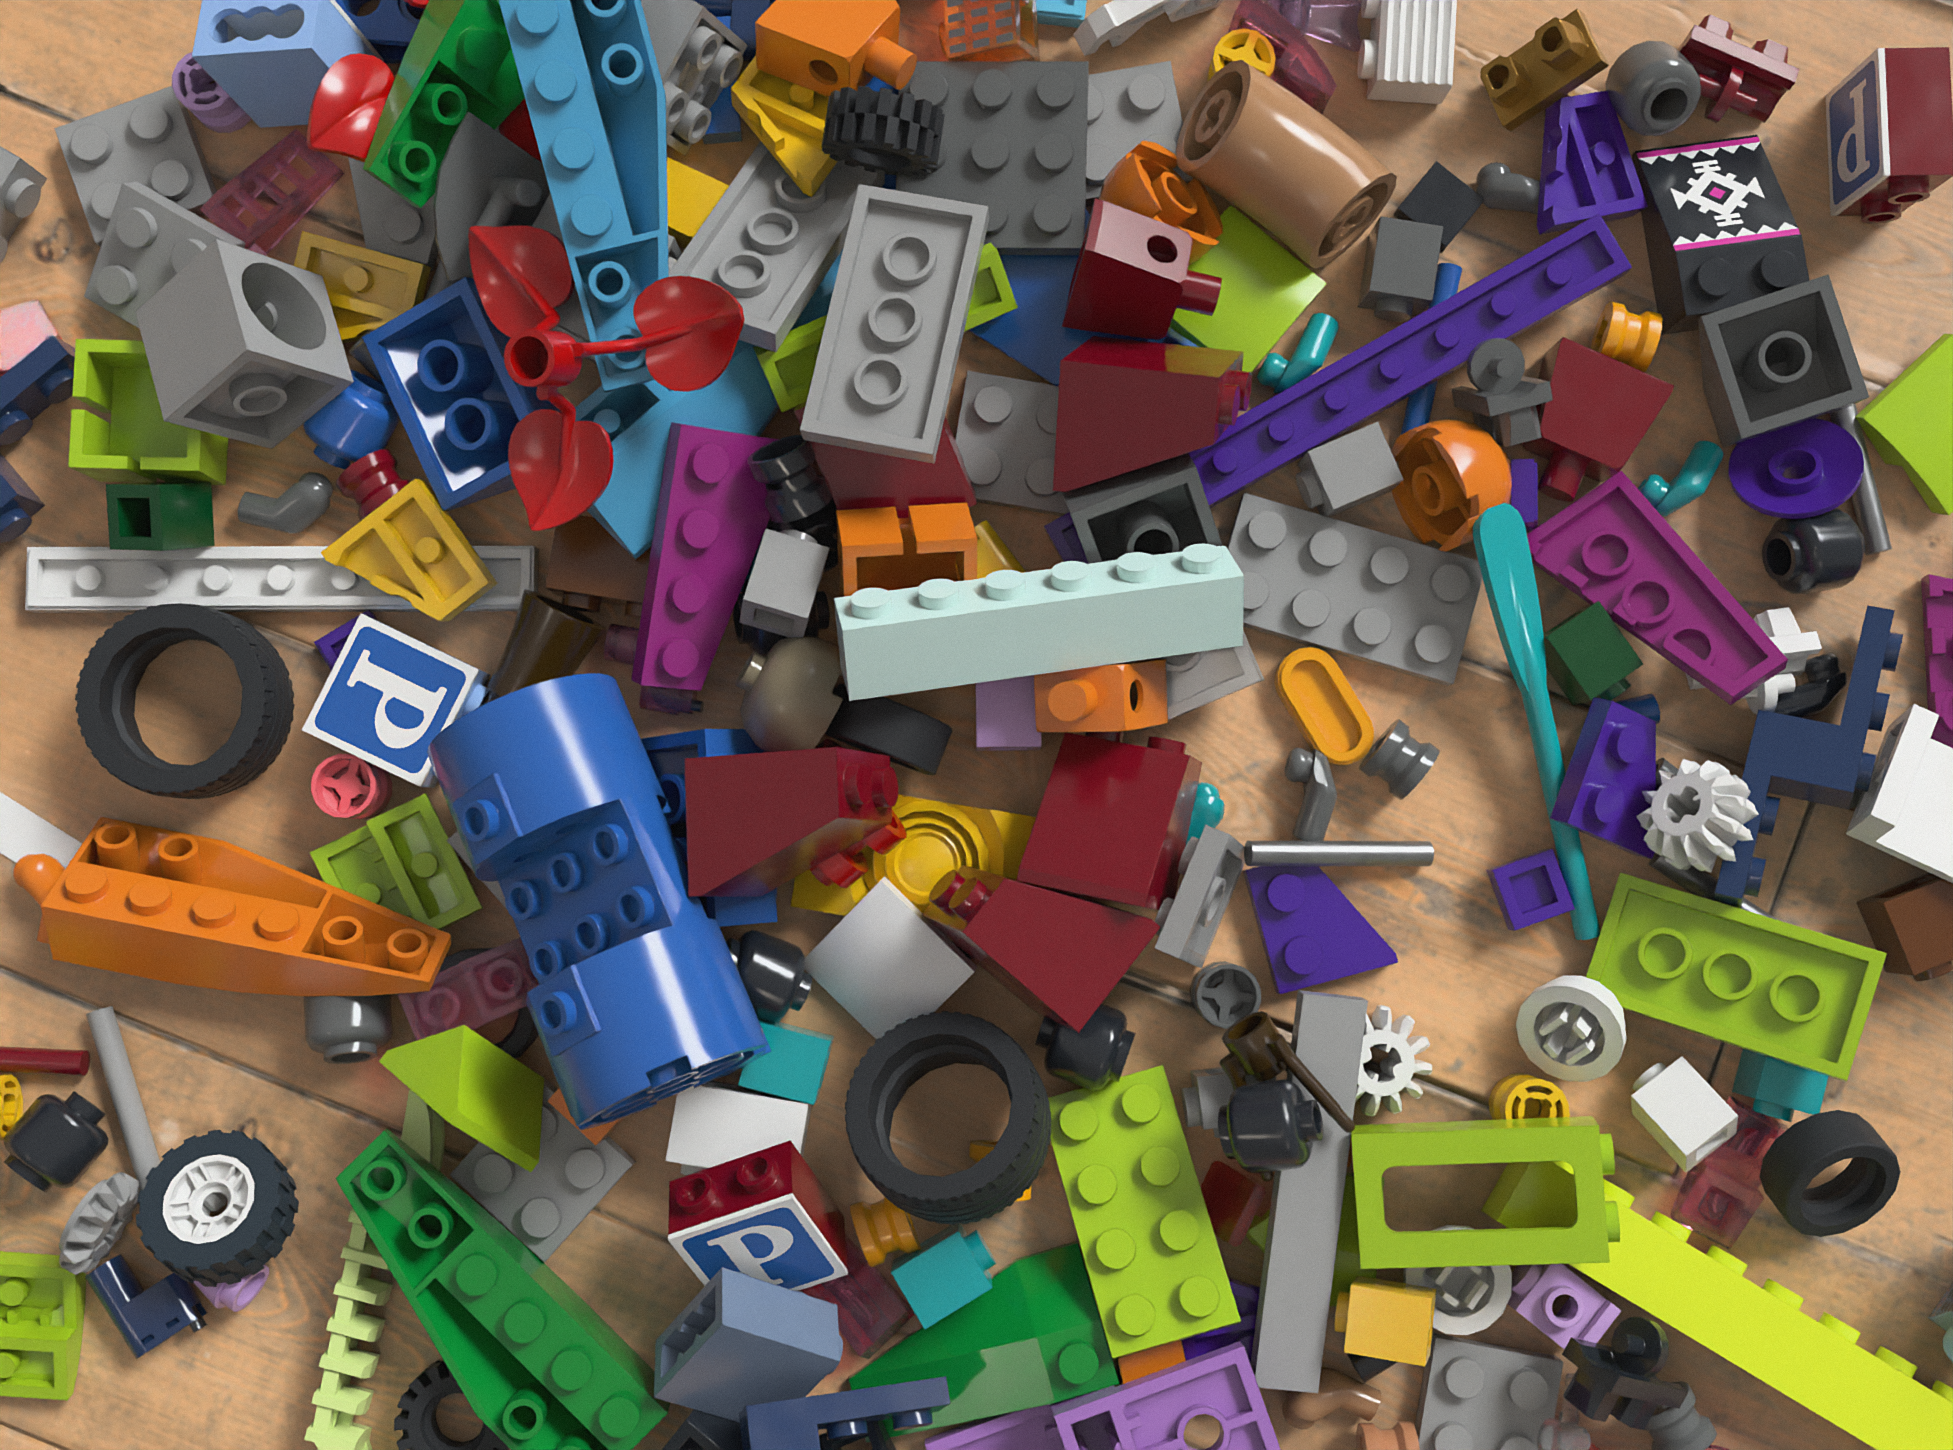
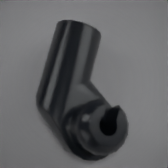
M1827 653L1807 659L1805 673L1808 675L1809 682L1795 687L1794 692L1778 694L1774 713L1805 718L1824 711L1847 683L1846 671L1841 672L1838 657L1833 653Z

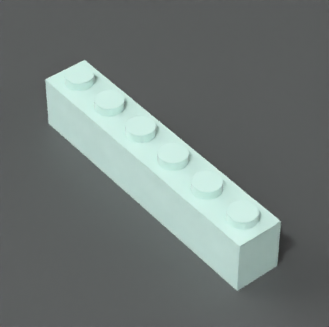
M1193 544L1180 552L1158 555L1132 552L1124 554L1118 560L1091 564L1079 561H1066L1056 564L1052 569L1023 573L1014 570H999L988 574L986 578L954 582L949 579H932L923 582L919 587L889 591L882 588L861 589L853 593L852 596L834 598L840 665L849 701L1243 646L1244 575L1226 546Z

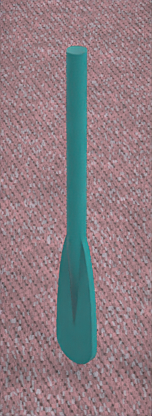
M1502 503L1488 508L1475 521L1473 525V540L1498 635L1509 667L1522 695L1559 867L1575 908L1569 911L1575 939H1593L1599 937L1601 931L1579 831L1550 819L1566 772L1546 685V654L1542 618L1526 528L1520 513L1510 504Z

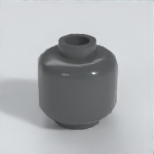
M1645 41L1630 47L1614 62L1605 83L1606 91L1617 115L1629 129L1643 136H1660L1677 129L1694 112L1701 95L1700 77L1693 65L1676 48L1663 41Z
M391 994L373 996H304L305 1038L307 1044L313 1051L322 1053L324 1061L327 1063L350 1064L374 1059L378 1056L377 1049L384 1046L392 1038Z

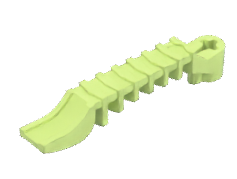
M410 1089L401 1140L441 1171L445 1145L444 1118ZM354 1209L350 1211L348 1222L353 1223L350 1239L343 1247L340 1257L346 1259L343 1275L336 1283L333 1294L339 1295L336 1311L329 1319L326 1328L327 1331L331 1332L329 1347L321 1356L319 1367L324 1368L322 1383L314 1392L311 1402L317 1405L314 1422L307 1428L304 1438L306 1441L314 1442L318 1450H372L369 1439L372 1427L354 1423L353 1419L354 1415H363L369 1410L374 1390L350 1384L351 1376L363 1379L371 1378L376 1371L380 1354L358 1349L357 1345L359 1339L377 1342L381 1337L386 1318L363 1312L365 1303L385 1306L389 1301L393 1283L371 1277L372 1267L388 1271L390 1269Z

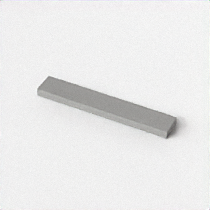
M1298 990L1291 1049L1353 1121L1368 1001L1362 997ZM1288 1069L1287 1080L1299 1086L1306 1101L1315 1100ZM1319 1103L1323 1121V1139L1313 1142L1311 1157L1303 1167L1275 1171L1251 1356V1367L1259 1388L1318 1393L1351 1138V1133H1346Z

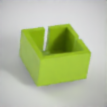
M76 339L72 396L102 413H111V423L86 410L72 409L69 468L100 482H157V478L165 482H211V485H226L228 438L163 420L143 341Z

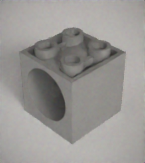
M641 0L666 94L667 145L686 156L691 145L697 143L708 130L711 122V111L709 109L723 88L730 86L739 75L743 64L742 55L748 45L705 7L693 0Z
M215 239L135 311L163 420L166 422L273 449L354 382L323 276L219 239Z

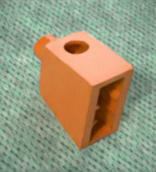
M776 0L755 22L757 68L765 73L828 97L834 90L841 91V88L850 87L858 91V86H866L873 77L897 90H901L906 86L914 73L917 56L898 45L900 7L896 0Z
M1146 659L1034 675L1037 732H1119L1168 723L1166 659ZM1133 681L1136 684L1138 693L1137 705L1134 711L1130 704V687Z

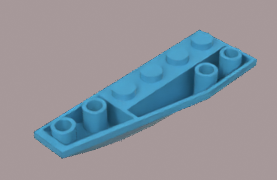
M499 0L590 341L600 342L641 337L643 335L639 331L633 315L635 300L646 287L655 281L669 277L666 94L641 0ZM646 349L635 352L594 355L605 393L655 381L646 365Z
M843 249L791 330L828 314ZM738 339L727 368L716 381L701 390L691 392L674 391L662 386L655 380L605 393L601 385L575 407V421H592L600 424L608 433L613 448L614 463L609 484L601 497L587 511L635 560L652 546L671 422L760 436L780 409L754 352L753 347L756 345Z

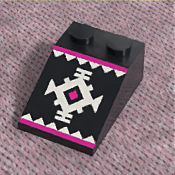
M1758 135L1639 150L1632 154V161L1648 205L1646 209L1641 211L1657 313H1660L1663 318L1661 335L1699 330L1698 319L1701 316L1809 281L1802 235Z

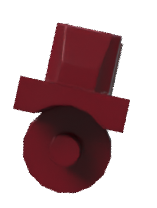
M1713 15L1705 16L1699 26H1693L1678 49L1693 65L1700 77L1701 96L1709 99L1704 117L1717 123L1724 116L1728 108H1732L1762 122H1766L1781 97L1795 84L1799 68L1787 64L1788 47L1766 39L1756 41L1753 47L1749 48L1731 40L1734 31L1729 22Z

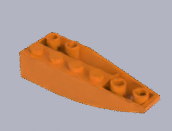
M105 817L99 818L40 906L53 960L174 984L241 993L289 996H373L430 991L451 946V934L229 842Z

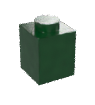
M211 482L106 484L110 550L167 551L215 546Z
M1600 601L1580 608L1544 633L1546 668L1572 705L1591 701L1593 697L1606 700L1616 698L1631 687V683L1626 676L1643 665Z

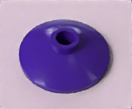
M1814 418L1737 443L1729 459V481L1738 498L1747 506L1760 513L1787 519L1813 517L1837 508L1855 493L1863 477L1864 457L1858 442L1849 432L1834 423Z

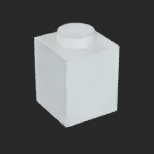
M1683 1056L1668 1067L1662 1062L1655 1064L1645 1071L1633 1084V1089L1636 1091L1631 1095L1633 1116L1685 1173L1736 1134L1738 1115Z

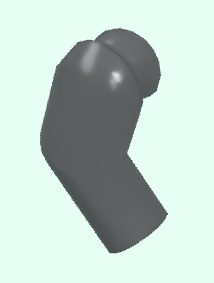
M1294 748L1288 755L1284 772L1288 780L1303 783L1304 798L1292 834L1303 841H1323L1337 799V790L1328 758L1316 749L1311 753L1302 748Z

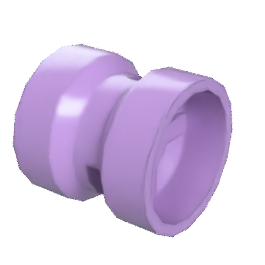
M192 52L186 54L177 63L172 73V88L177 99L208 129L218 133H231L243 128L251 120L250 116L217 82L211 83L215 80L194 60Z

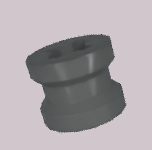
M1397 719L1375 742L1361 762L1359 769L1369 777H1381L1388 783L1389 792L1397 799L1402 800L1424 778L1436 761L1440 750L1430 742L1419 743L1410 736L1409 726L1400 719Z
M1683 1381L1672 1382L1681 1385L1689 1392L1680 1409L1657 1405L1644 1429L1649 1431L1653 1438L1652 1450L1707 1449L1716 1438L1717 1431L1709 1417L1700 1415L1695 1409L1696 1397L1688 1383Z

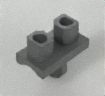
M1489 338L1478 343L1471 351L1467 360L1468 377L1477 389L1465 386L1452 388L1454 406L1471 411L1474 424L1488 432L1496 439L1500 446L1507 447L1541 438L1536 405L1553 401L1550 381L1523 376L1525 359L1521 349L1506 339Z

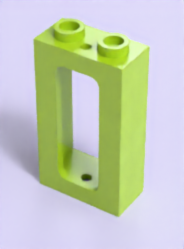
M1593 1116L1355 1125L1354 1131L1351 1132L1361 1269L1610 1263L1608 1243L1620 1242V1222L1616 1201H1605L1603 1175L1615 1174L1612 1136L1610 1133L1600 1134L1599 1125ZM1564 1161L1573 1168L1577 1216L1575 1221L1567 1227L1397 1232L1391 1230L1385 1223L1382 1175L1390 1167Z

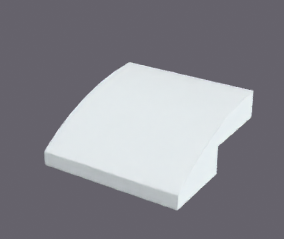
M885 876L804 958V969L876 1040L879 1037H883L884 1033L888 1030L894 1029L897 1024L905 1023L907 1019H914L918 1015H929V1013L935 1012L977 968L950 939L922 916L923 913Z

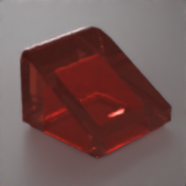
M38 299L0 310V377L49 336L54 335L63 341L43 304Z
M1215 1160L1211 1164L1200 1188L1214 1234L1237 1248L1238 1245H1241L1266 1191L1264 1190L1265 1187L1256 1178L1222 1161Z

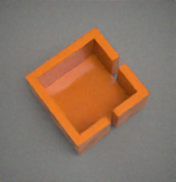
M967 503L908 506V518H898L895 507L836 510L839 597L852 596L856 591L865 588H882L889 591L919 587L923 582L932 579H949L954 582L977 579V535Z

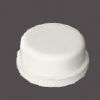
M1563 975L1535 988L1522 1003L1516 1021L1519 1043L1530 1061L1545 1073L1565 1081L1588 1082L1605 1076L1619 1062L1627 1039L1623 1008L1614 993L1600 982L1584 976Z
M1446 1225L1434 1229L1432 1231L1473 1230L1474 1228H1471L1469 1226ZM1509 1265L1404 1268L1403 1283L1437 1288L1433 1328L1445 1334L1470 1335L1487 1329L1503 1314L1511 1297L1512 1272Z

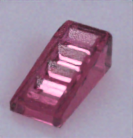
M294 129L219 189L199 210L220 229L245 242L244 249L266 256L345 173L322 152L308 149L307 138L297 129ZM297 155L316 171L308 180L289 164ZM279 173L297 187L288 196L272 182ZM262 191L277 203L270 211H267L255 200ZM245 209L258 219L249 228L237 218Z

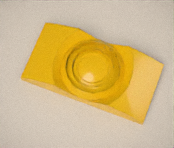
M898 794L897 802L892 807V810L903 824L907 837L887 855H881L867 845L861 852L867 860L869 870L847 889L835 883L830 887L824 885L810 870L795 877L790 906L846 916L885 876L910 902L924 913L932 903L929 900V894L935 884L947 872L951 870L957 871L961 865L1017 880L1019 866L1036 817Z

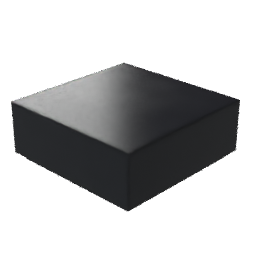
M1436 161L1397 208L1394 216L1401 220L1443 226L1440 252L1442 253L1481 206L1484 199Z

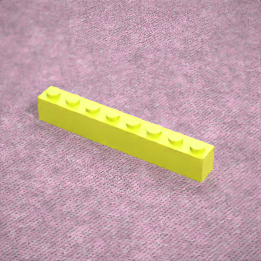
M1564 1161L1508 1163L1481 1211L1508 1228L1567 1227L1575 1221L1577 1216L1573 1168ZM1603 1179L1605 1201H1616L1620 1222V1242L1608 1243L1610 1263H1579L1569 1265L1876 1450H1953L1952 1387L1936 1379L1930 1390L1912 1379L1918 1368L1914 1364L1882 1346H1879L1875 1355H1872L1856 1345L1861 1333L1826 1312H1823L1817 1322L1799 1311L1805 1299L1767 1278L1762 1288L1742 1277L1748 1267L1747 1264L1712 1244L1706 1254L1686 1243L1692 1231L1658 1211H1655L1649 1221L1629 1209L1635 1200L1634 1196Z

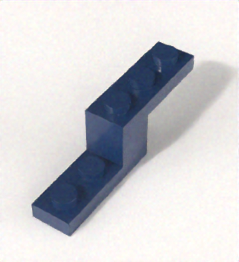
M51 335L0 377V447L21 439L32 428L33 419L51 404L61 403L72 396L75 348ZM0 453V543H5L22 535L32 523L31 517L43 508L45 504Z
M1867 605L1840 725L1758 709L1742 780L1751 791L1747 799L1755 805L1759 815L1743 824V826L1751 831L1753 840H1737L1732 846L1736 862L1722 861L1714 901L1742 909L1745 895L1758 897L1766 859L1754 857L1759 833L1772 836L1781 799L1768 796V793L1848 810L1854 790L1868 793L1876 754L1863 752L1868 729L1882 731L1890 694L1876 691L1881 670L1895 672L1903 634L1890 632L1895 610Z
M944 1376L745 1406L739 1413L743 1450H821L818 1430L826 1429L828 1440H841L868 1434L867 1422L892 1419L894 1430H906L933 1424L932 1413L938 1412L950 1405L947 1378Z

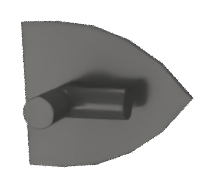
M470 112L465 114L452 137L438 170L433 203L436 245L446 278L449 281L473 276L468 238L470 227L533 226L550 195L543 163Z

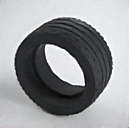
M176 603L147 607V609L135 611V613L125 616L122 621L114 623V626L110 629L108 628L104 632L105 634L98 638L96 645L88 652L90 654L83 662L84 666L79 673L80 679L76 685L78 690L77 694H75V700L77 701L75 708L76 713H78L77 722L81 727V735L85 738L87 747L92 750V755L99 761L102 767L108 769L107 771L117 779L140 791L157 796L182 799H203L226 794L249 784V781L255 780L261 773L265 772L268 765L276 760L275 758L282 751L283 744L287 741L288 733L291 730V721L294 718L293 710L295 707L293 703L292 680L288 676L290 675L276 648L254 627L237 617L195 604ZM186 640L207 641L223 649L234 661L242 685L241 715L229 740L207 760L194 765L171 764L156 757L143 742L134 717L136 689L148 665L169 646Z
M942 1011L941 1013L931 1012L929 1015H918L917 1018H910L905 1023L897 1024L894 1029L885 1032L883 1037H879L875 1044L869 1047L867 1054L864 1057L862 1056L859 1061L860 1064L855 1068L854 1076L850 1080V1088L847 1090V1101L845 1102L846 1131L860 1168L891 1203L901 1210L929 1222L957 1225V1223L969 1224V1222L981 1221L983 1218L988 1219L994 1214L1004 1211L1005 1207H1010L1014 1204V1201L1018 1198L1020 1199L1024 1195L1023 1192L1031 1187L1034 1179L1036 1180L1039 1175L1038 1171L1044 1165V1160L1048 1154V1145H1050L1051 1140L1049 1100L1043 1082L1033 1063L1022 1047L1011 1036L993 1023L987 1022L978 1016L975 1017L972 1014L966 1013L964 1015L960 1012L950 1013L948 1011ZM954 1063L983 1065L996 1072L1007 1086L1011 1107L1008 1125L994 1150L971 1168L943 1177L919 1175L904 1167L893 1153L889 1137L893 1113L907 1089L929 1071Z

